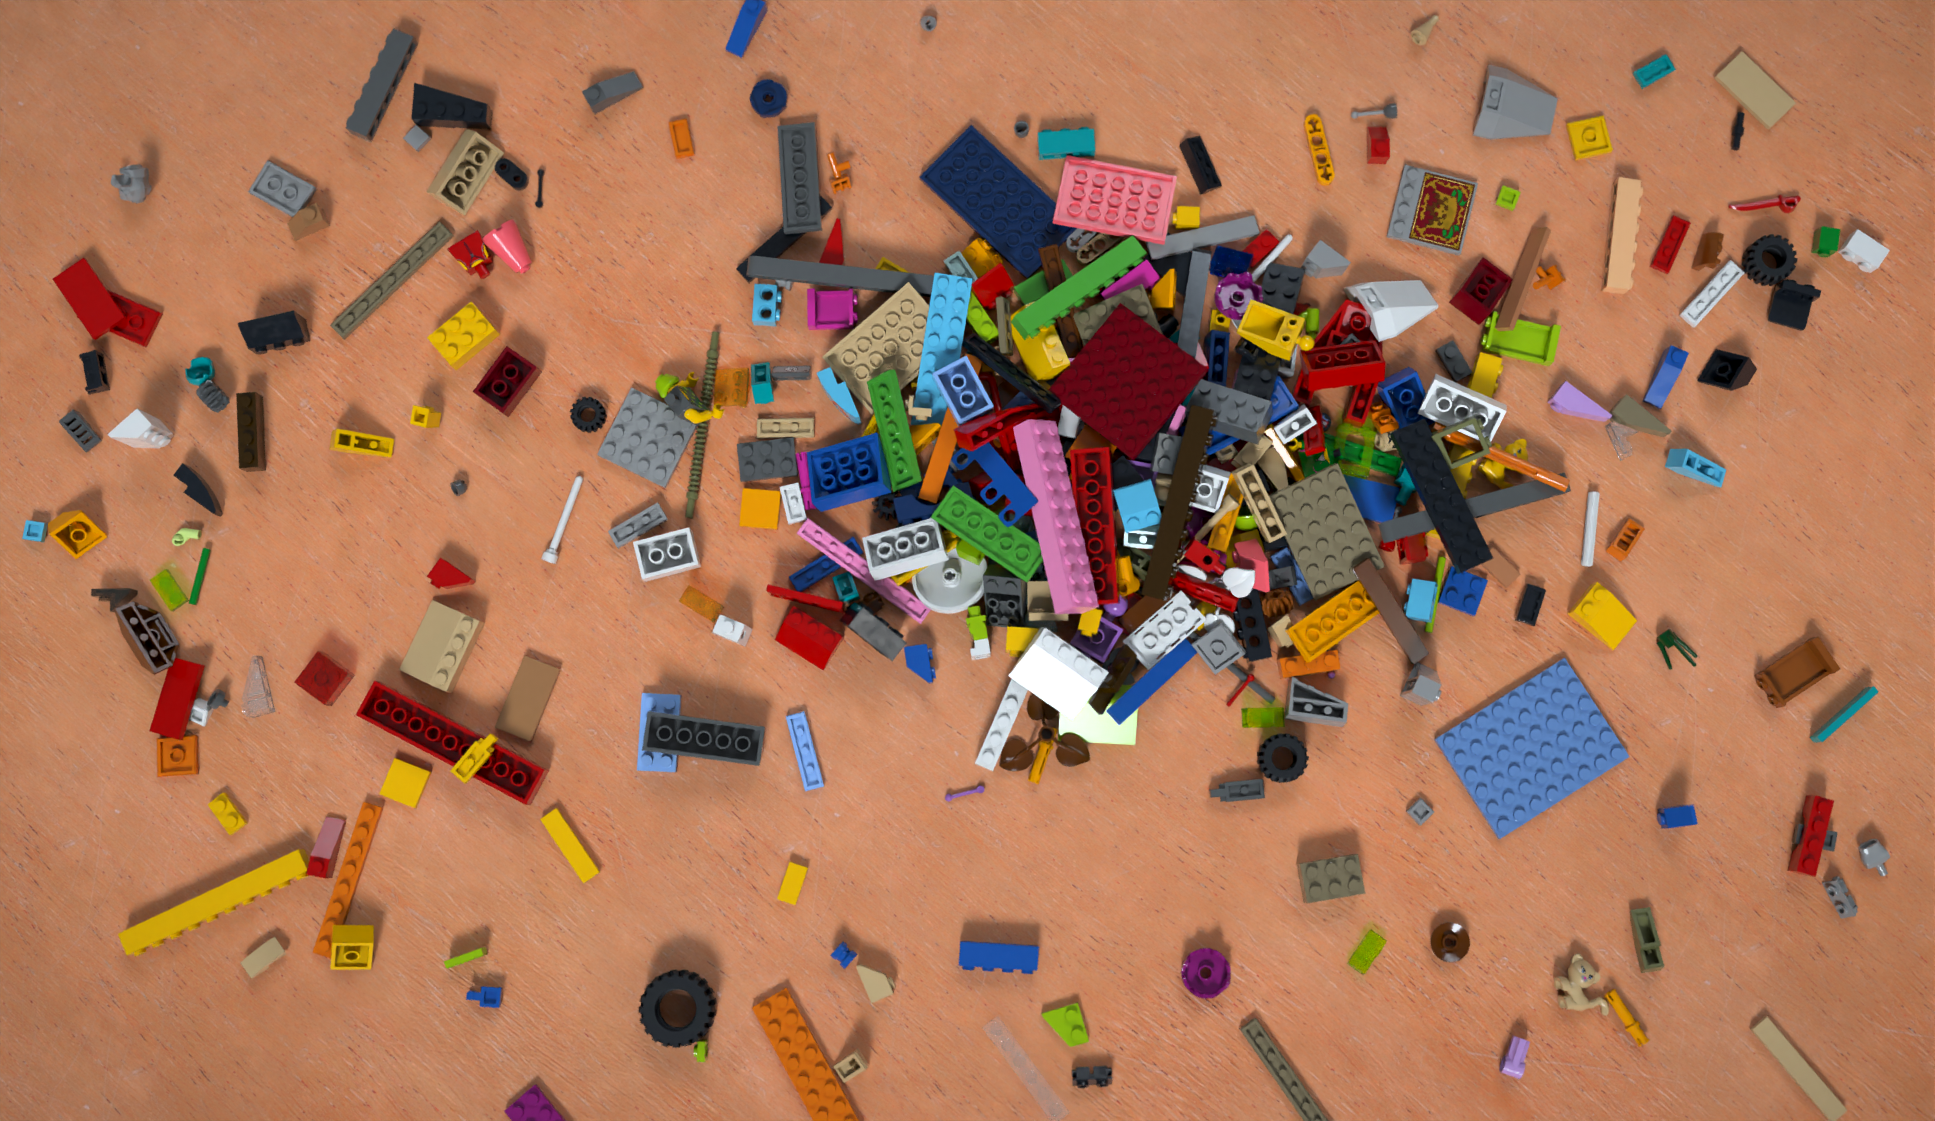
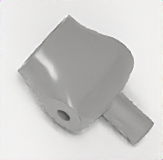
M1871 839L1862 843L1858 849L1864 866L1867 869L1876 867L1880 876H1886L1888 872L1883 863L1890 858L1888 851L1877 839Z

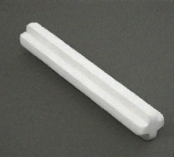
M1594 491L1588 493L1581 560V565L1585 567H1591L1594 558L1600 496L1599 492Z

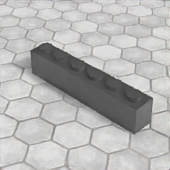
M393 29L388 34L385 47L379 52L378 61L370 71V78L362 88V95L355 102L353 114L347 119L346 129L351 134L372 142L417 48L418 42L413 36Z

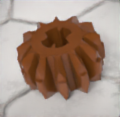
M1285 589L1270 590V592L1264 593V596L1261 597L1262 611L1264 615L1269 617H1284L1285 614L1291 613V610L1294 609L1292 595Z

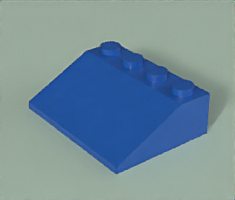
M878 433L807 452L812 504L820 512L892 493L889 472Z

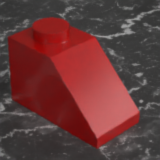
M1367 127V164H1386L1390 158V138L1387 128Z
M439 558L427 575L431 579L430 583L438 589L441 587L445 589L462 587L476 582L443 558Z

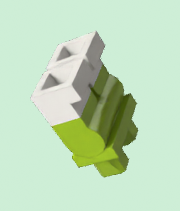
M979 606L969 607V618H966V624L975 648L970 649L971 659L991 657L985 626V615H981Z

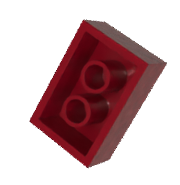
M506 346L473 390V393L509 417L542 371Z

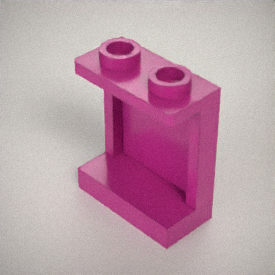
M849 288V291H815V289H807L809 330L854 329V323H858L857 312H854V305H857V294H854L853 288Z

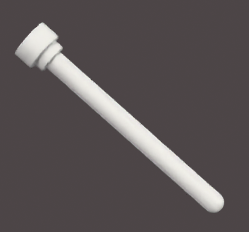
M1286 235L1251 274L1253 282L1266 270L1267 265L1272 263L1292 241V235ZM1238 295L1233 296L1236 301L1241 298Z
M581 476L575 478L551 545L546 552H543L541 557L544 561L553 564L557 562L558 552L556 551L583 481Z

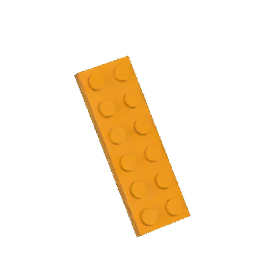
M1357 580L1285 631L1306 663H1309L1379 614L1359 580Z

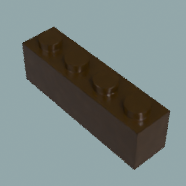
M256 392L236 393L239 469L246 472L266 471L263 396Z

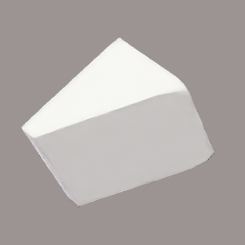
M197 698L194 701L189 720L205 727L214 709L207 705L208 701Z

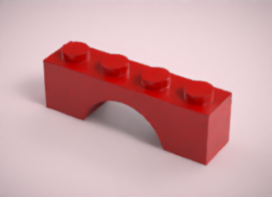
M1806 795L1802 810L1804 830L1798 846L1792 851L1787 871L1816 877L1834 800L1817 795Z

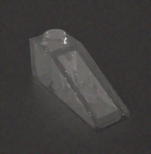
M258 655L252 656L242 696V712L248 718H256L275 712L263 657Z

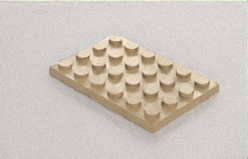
M909 282L822 357L872 415L874 410L867 384L869 380L888 370H895L901 390L919 375L929 305Z

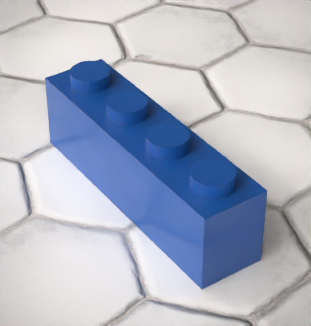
M960 941L959 966H963V970H974V967H982V971H994V968H1002V972L1013 973L1014 969L1021 970L1023 974H1033V971L1038 970L1039 946Z

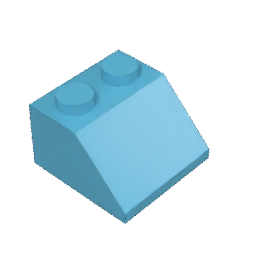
M1151 479L1113 490L1126 533L1161 522L1162 516Z

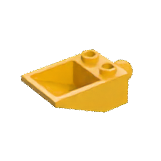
M1250 300L1237 334L1271 355L1290 361L1297 344L1304 351H1309L1314 347V339L1311 336L1305 335L1300 337L1304 329L1305 318Z

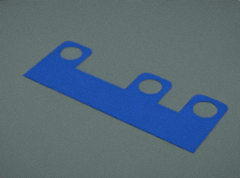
M989 442L974 451L961 448L952 457V462L959 470L966 468L975 459L993 481L980 493V496L988 505H992L1003 494L1011 501L998 515L1006 527L1012 526L1039 502ZM962 453L967 454L968 461L963 465L958 464L957 457ZM989 488L997 490V495L994 499L986 498L985 494ZM1013 510L1015 518L1010 522L1005 521V512Z

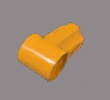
M1130 556L1118 557L1119 591L1121 596H1126L1138 591L1140 582L1133 575Z

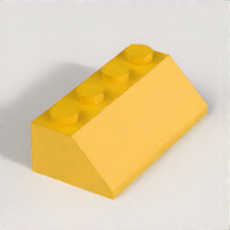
M1029 303V304L1024 305V306L1021 307L1018 311H1016L1014 314H1012V315H1011V321H1012L1013 317H1014L1016 314H1018L1019 312H1021L1022 310H1024L1026 307H1028V306L1031 305L1032 303ZM1011 323L1012 338L1028 375L1038 383L1059 377L1070 365L1054 325L1049 328L1043 327L1040 329V334L1033 339L1029 337L1024 340Z

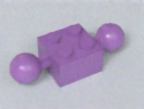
M1120 595V604L1103 605L1105 612L1100 619L1096 635L1092 634V637L1080 634L1081 631L1077 630L1069 645L1079 650L1089 659L1092 658L1103 664L1123 629L1113 624L1112 621L1115 617H1119L1126 612L1128 601L1125 596Z

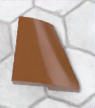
M1718 232L1702 234L1691 269L1697 271L1704 267L1714 269L1720 265L1721 259L1717 257L1722 251L1724 234Z

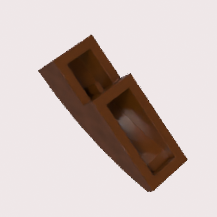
M1173 592L1171 598L1168 597L1167 601L1145 595L1121 616L1118 621L1131 634L1176 594Z

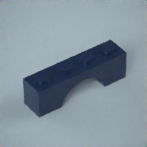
M969 482L952 485L972 498ZM912 494L893 499L898 524L902 523L903 526L914 523V520L921 519L923 521L930 519L940 503L931 506L921 504Z

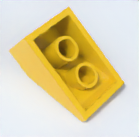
M1598 582L1590 584L1567 613L1611 650L1618 646L1637 622L1620 601Z

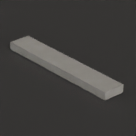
M1249 216L1166 236L1164 245L1147 241L1146 245L1150 259L1155 260L1192 251L1193 248L1201 249L1256 236L1260 232L1255 216Z

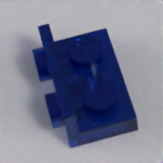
M1217 245L1210 261V274L1225 278L1229 273L1242 274L1248 272L1254 254Z

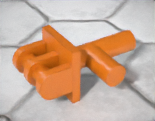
M834 152L827 153L834 175L833 178L829 179L833 193L836 194V191L839 190L844 191L848 187L851 189L847 173L841 175L840 172L851 168L849 161L838 164Z
M1557 265L1551 266L1546 271L1540 266L1536 269L1540 280L1533 283V288L1537 290L1547 285L1552 290L1564 283L1566 279H1563L1562 273L1557 270Z

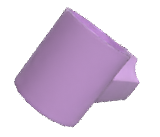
M1512 1035L1507 1054L1501 1060L1499 1071L1520 1079L1525 1070L1524 1060L1530 1042Z

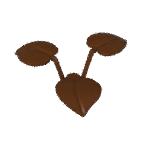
M1032 694L1027 704V713L1032 720L1041 719L1043 727L1038 733V738L1027 748L1022 740L1013 739L1008 741L1002 749L999 766L1008 771L1027 769L1033 762V755L1029 750L1040 741L1043 743L1054 741L1059 746L1056 749V758L1060 764L1067 767L1088 762L1090 754L1086 744L1077 735L1066 734L1062 737L1061 742L1054 737V729L1047 726L1045 719L1051 720L1055 718L1059 711L1035 694Z

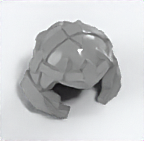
M138 164L119 169L122 175H112L111 185L119 189L122 200H128L136 204L142 203L151 191L148 168H143L142 165Z

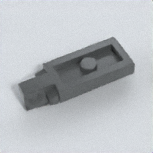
M1263 779L1225 782L1219 784V789L1209 790L1210 798L1220 797V802L1265 798Z

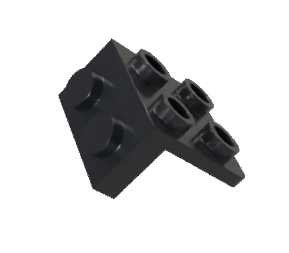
M1783 280L1775 286L1767 317L1768 321L1796 330H1804L1812 302L1820 298L1821 290L1815 289L1812 285L1797 284L1795 280Z

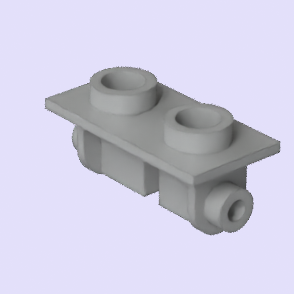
M1836 876L1832 878V881L1823 882L1822 884L1840 918L1856 916L1858 906L1851 895H1845L1848 889L1844 880Z

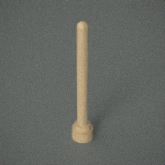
M1228 494L1223 499V506L1194 537L1201 540L1228 511L1235 510L1240 503L1232 495Z

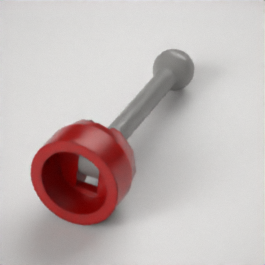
M1401 507L1395 508L1394 519L1398 518L1399 514L1402 513ZM1382 539L1379 548L1387 552H1393L1395 541L1384 543Z

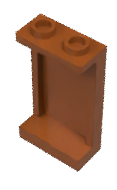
M1814 637L1805 641L1754 676L1757 679L1758 687L1768 695L1769 703L1776 708H1780L1829 674L1839 671L1840 667L1820 638Z

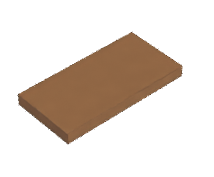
M524 655L495 728L532 742L561 669Z

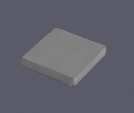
M1223 622L1191 644L1215 675L1246 653Z

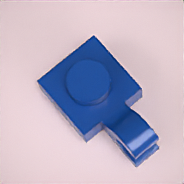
M482 986L481 992H467L466 1000L480 1001L479 1007L500 1008L502 987Z

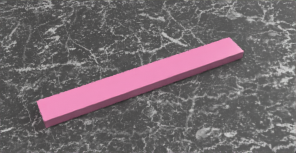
M807 518L797 532L800 537L921 624L931 609L926 607L919 598L901 585L897 586L890 577L875 581L869 572L868 563L864 558L809 518Z

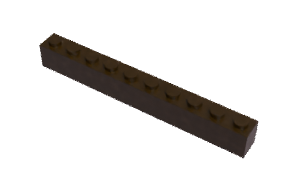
M1195 405L1191 406L1142 595L1167 601L1168 597L1171 598L1172 580L1173 578L1176 579L1178 574L1177 561L1178 559L1181 560L1183 555L1182 542L1186 541L1189 530L1186 527L1193 517L1194 511L1191 509L1193 503H1196L1199 492L1196 491L1197 486L1203 480L1204 473L1201 472L1202 467L1208 461L1209 454L1206 453L1207 448L1212 445L1214 435L1211 433L1213 427L1217 426L1219 416H1216L1217 412L1215 410Z

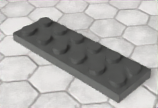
M815 122L777 126L784 233L794 234L822 231Z

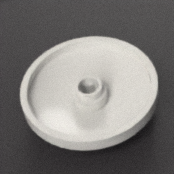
M956 548L947 553L949 560L929 565L912 577L913 588L919 600L929 609L939 613L951 614L964 611L977 603L984 594L983 574L988 567L985 559L983 558L978 566L960 558Z

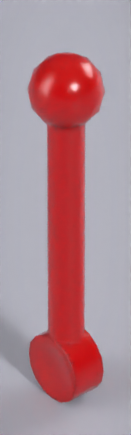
M1253 674L1247 676L1244 684L1227 702L1226 705L1228 707L1231 706L1244 688L1254 681L1255 676Z

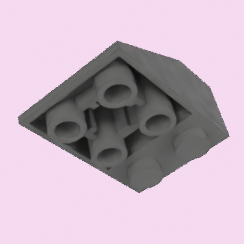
M989 564L983 574L986 625L1024 628L1027 583L1003 566Z

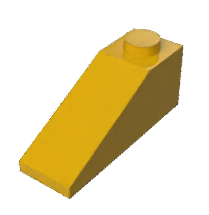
M335 429L331 434L329 450L391 458L394 439Z

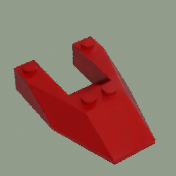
M1347 299L1314 340L1313 348L1340 345L1352 333L1361 342L1376 340L1383 355V341L1378 342L1370 330L1371 316L1362 304ZM1301 367L1292 396L1299 407L1305 404L1308 408L1314 391H1308ZM1379 382L1354 386L1342 421L1343 423L1358 428L1365 424Z
M1037 404L1008 408L970 420L954 429L958 446L974 451L999 436L1005 456L1004 461L1014 473L1023 474L1013 427L1028 419L1056 421L1058 428L1063 405L1061 404L1051 414L1047 413ZM1059 436L1061 444L1067 437ZM985 471L969 480L973 496L980 500H983L980 496L981 491L993 481ZM989 488L985 494L986 498H995L997 490Z

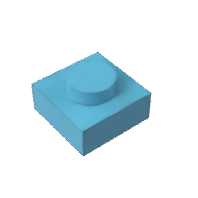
M26 520L22 539L44 542L48 524Z

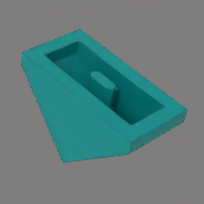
M850 572L832 577L840 602L848 604L860 599Z

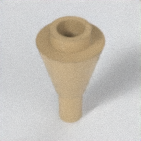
M1433 15L1428 22L1411 32L1414 43L1418 45L1426 44L1433 26L1439 20L1437 15Z

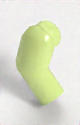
M182 528L173 536L172 543L175 546H180L190 538L200 539L202 532L197 529Z

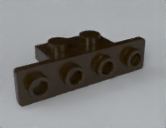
M1123 644L1108 669L1109 673L1089 701V705L1098 715H1103L1115 693L1119 691L1135 664L1137 655L1127 644Z

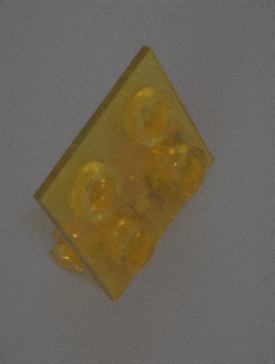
M749 368L716 370L714 404L719 403L721 407H747V404H749L747 393H749L748 388L750 387Z

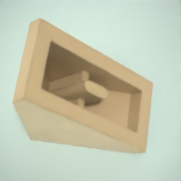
M857 1048L834 1065L833 1068L845 1083L866 1070L869 1063Z

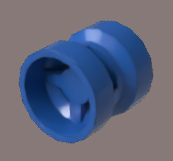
M843 941L830 956L834 960L840 961V965L845 969L858 954L853 950L849 951L848 945Z

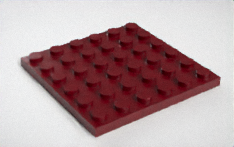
M1120 303L1048 391L1059 398L1063 406L1134 461L1208 372V369Z

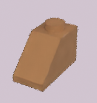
M317 203L299 210L288 222L295 241L330 226L324 210Z

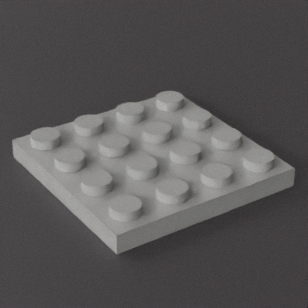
M631 387L597 455L666 489L697 426L679 418L669 405Z

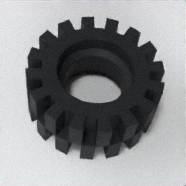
M582 397V400H576L577 403H573V409H570L572 423L582 432L591 433V431L596 432L598 428L601 429L603 427L602 424L606 422L605 418H607L603 405L592 397ZM586 408H592L595 411V418L590 422L583 421L581 417L583 410Z

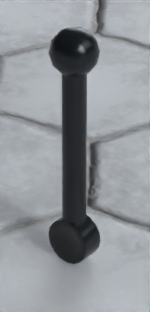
M539 169L537 171L539 176L538 200L535 202V205L538 208H542V176L544 175V170Z

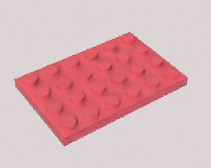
M1066 155L1053 224L1126 238L1133 235L1136 240L1164 245L1177 176Z

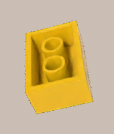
M471 301L427 338L449 365L457 371L500 334Z

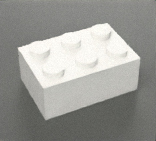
M689 527L633 542L641 577L645 582L701 567L693 532Z

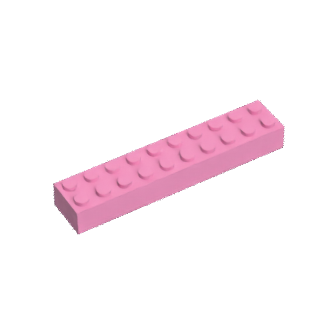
M1028 419L1014 426L1013 430L1026 487L1039 501L1031 509L1055 614H1082L1099 607L1058 428L1056 421Z

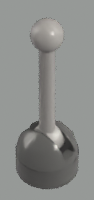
M1390 103L1385 106L1384 110L1360 113L1353 111L1351 117L1356 119L1358 116L1384 114L1385 117L1390 119L1397 118L1396 103Z

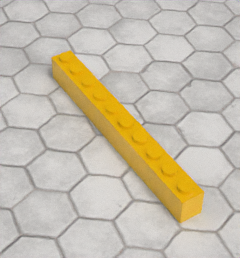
M1480 352L1475 358L1472 369L1473 373L1470 375L1467 388L1491 398L1498 388V383H1496L1497 377L1503 371V365H1501L1502 358ZM1451 442L1448 455L1451 462L1474 452ZM1477 459L1450 470L1464 499L1467 496L1466 485L1470 483L1473 475L1470 472L1471 467L1475 465ZM1436 529L1425 532L1427 536L1440 539Z
M305 849L291 852L118 933L126 955L134 954L135 957L146 953V949L151 946L153 948L165 944L164 940L168 938L173 940L182 936V932L187 929L193 931L201 927L200 923L204 921L209 923L219 918L218 915L221 913L229 914L236 911V906L243 904V906L255 902L254 898L260 895L262 898L272 894V890L277 887L282 889L291 885L290 881L294 879L299 881L308 877L309 875H306L309 858Z

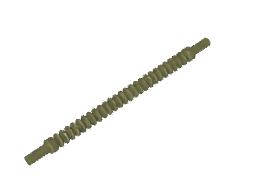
M712 332L710 350L707 351L708 359H706V362L708 364L705 365L707 370H704L706 373L704 375L705 380L703 381L705 385L702 386L704 391H701L703 396L700 397L702 399L701 402L709 411L711 410L709 408L711 405L709 401L712 400L710 395H713L711 390L714 389L712 385L714 384L713 379H715V376L713 375L716 374L714 369L717 368L715 364L719 356L717 351L719 332ZM709 420L701 422L698 425L699 427L696 428L698 433L695 434L697 438L694 439L696 441V444H694L695 449H693L695 454L692 455L694 460H691L693 465L690 466L692 468L690 471L692 475L689 476L691 481L688 482L690 486L687 487L689 491L686 493L688 501L685 518L693 519L695 500L698 499L697 491L699 488H697V485H700L698 482L701 479L699 477L701 474L700 469H702L700 464H703V461H701L704 458L702 456V453H704L703 448H705L703 443L706 442L704 440V437H707L705 432L708 431L706 429L708 427L706 422Z

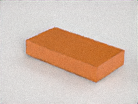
M687 118L668 122L676 159L695 156Z

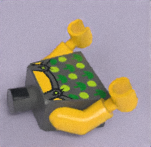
M690 372L685 381L681 380L667 391L664 401L679 418L698 426L701 422L710 420L712 417L720 419L723 416L725 409H720L721 404H714L713 410L709 411L694 392L688 388V386L695 387L699 377L696 379L692 378L694 372Z

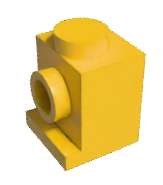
M413 405L410 424L424 428H439L441 412L435 411L434 407Z

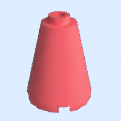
M513 219L501 224L500 228L492 230L483 238L484 244L515 273L520 272L523 274L531 269L529 266L532 263L517 224Z

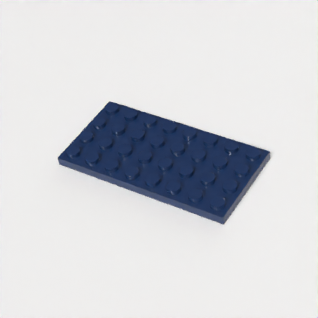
M972 125L919 177L931 191L977 234L986 239L992 245V248L1026 279H1029L1042 266L1038 248L1057 244L1059 249L1077 229L1053 224L1056 203Z

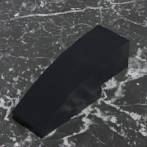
M182 463L173 476L188 486L184 493L211 513L221 517L223 513L220 504L210 486L195 470Z

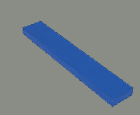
M1185 638L1106 711L1118 725L1122 724L1198 652Z

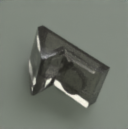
M130 588L91 590V596L99 598L98 601L110 602V612L114 613L116 608L128 604L138 594V590Z

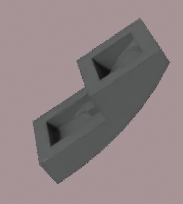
M1294 566L1268 570L1270 590L1298 585Z

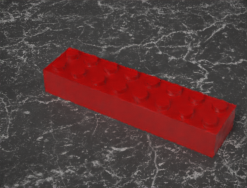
M1109 447L1070 450L1072 492L1098 605L1120 604L1111 449Z

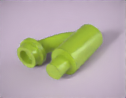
M1306 309V311L1298 316L1305 318L1306 333L1315 340L1316 333H1319V309Z

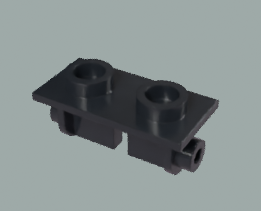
M1093 1066L1094 1074H1090L1089 1067H1075V1069H1072V1086H1077V1088H1087L1089 1085L1107 1087L1108 1084H1112L1111 1068H1107V1066Z

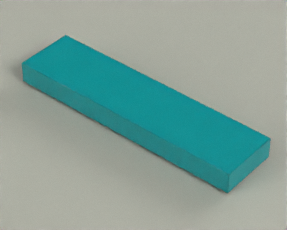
M1874 686L1864 688L1809 738L1814 743L1825 741L1878 693V690Z

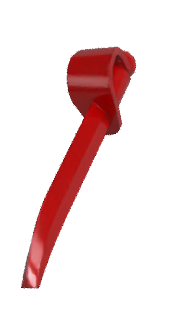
M1778 195L1776 199L1729 205L1728 208L1739 211H1751L1779 206L1782 212L1791 213L1796 208L1798 202L1801 201V197L1791 196L1783 198L1782 195Z

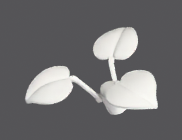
M1176 566L1178 567V572L1204 582L1207 579L1206 573L1196 566ZM1229 568L1220 578L1215 577L1214 580L1207 583H1216L1217 587L1230 590L1235 597H1246L1254 586L1255 570ZM1217 606L1215 614L1208 613L1205 616L1207 620L1204 622V626L1207 632L1223 622L1232 634L1234 633V621L1226 614H1219L1220 607Z

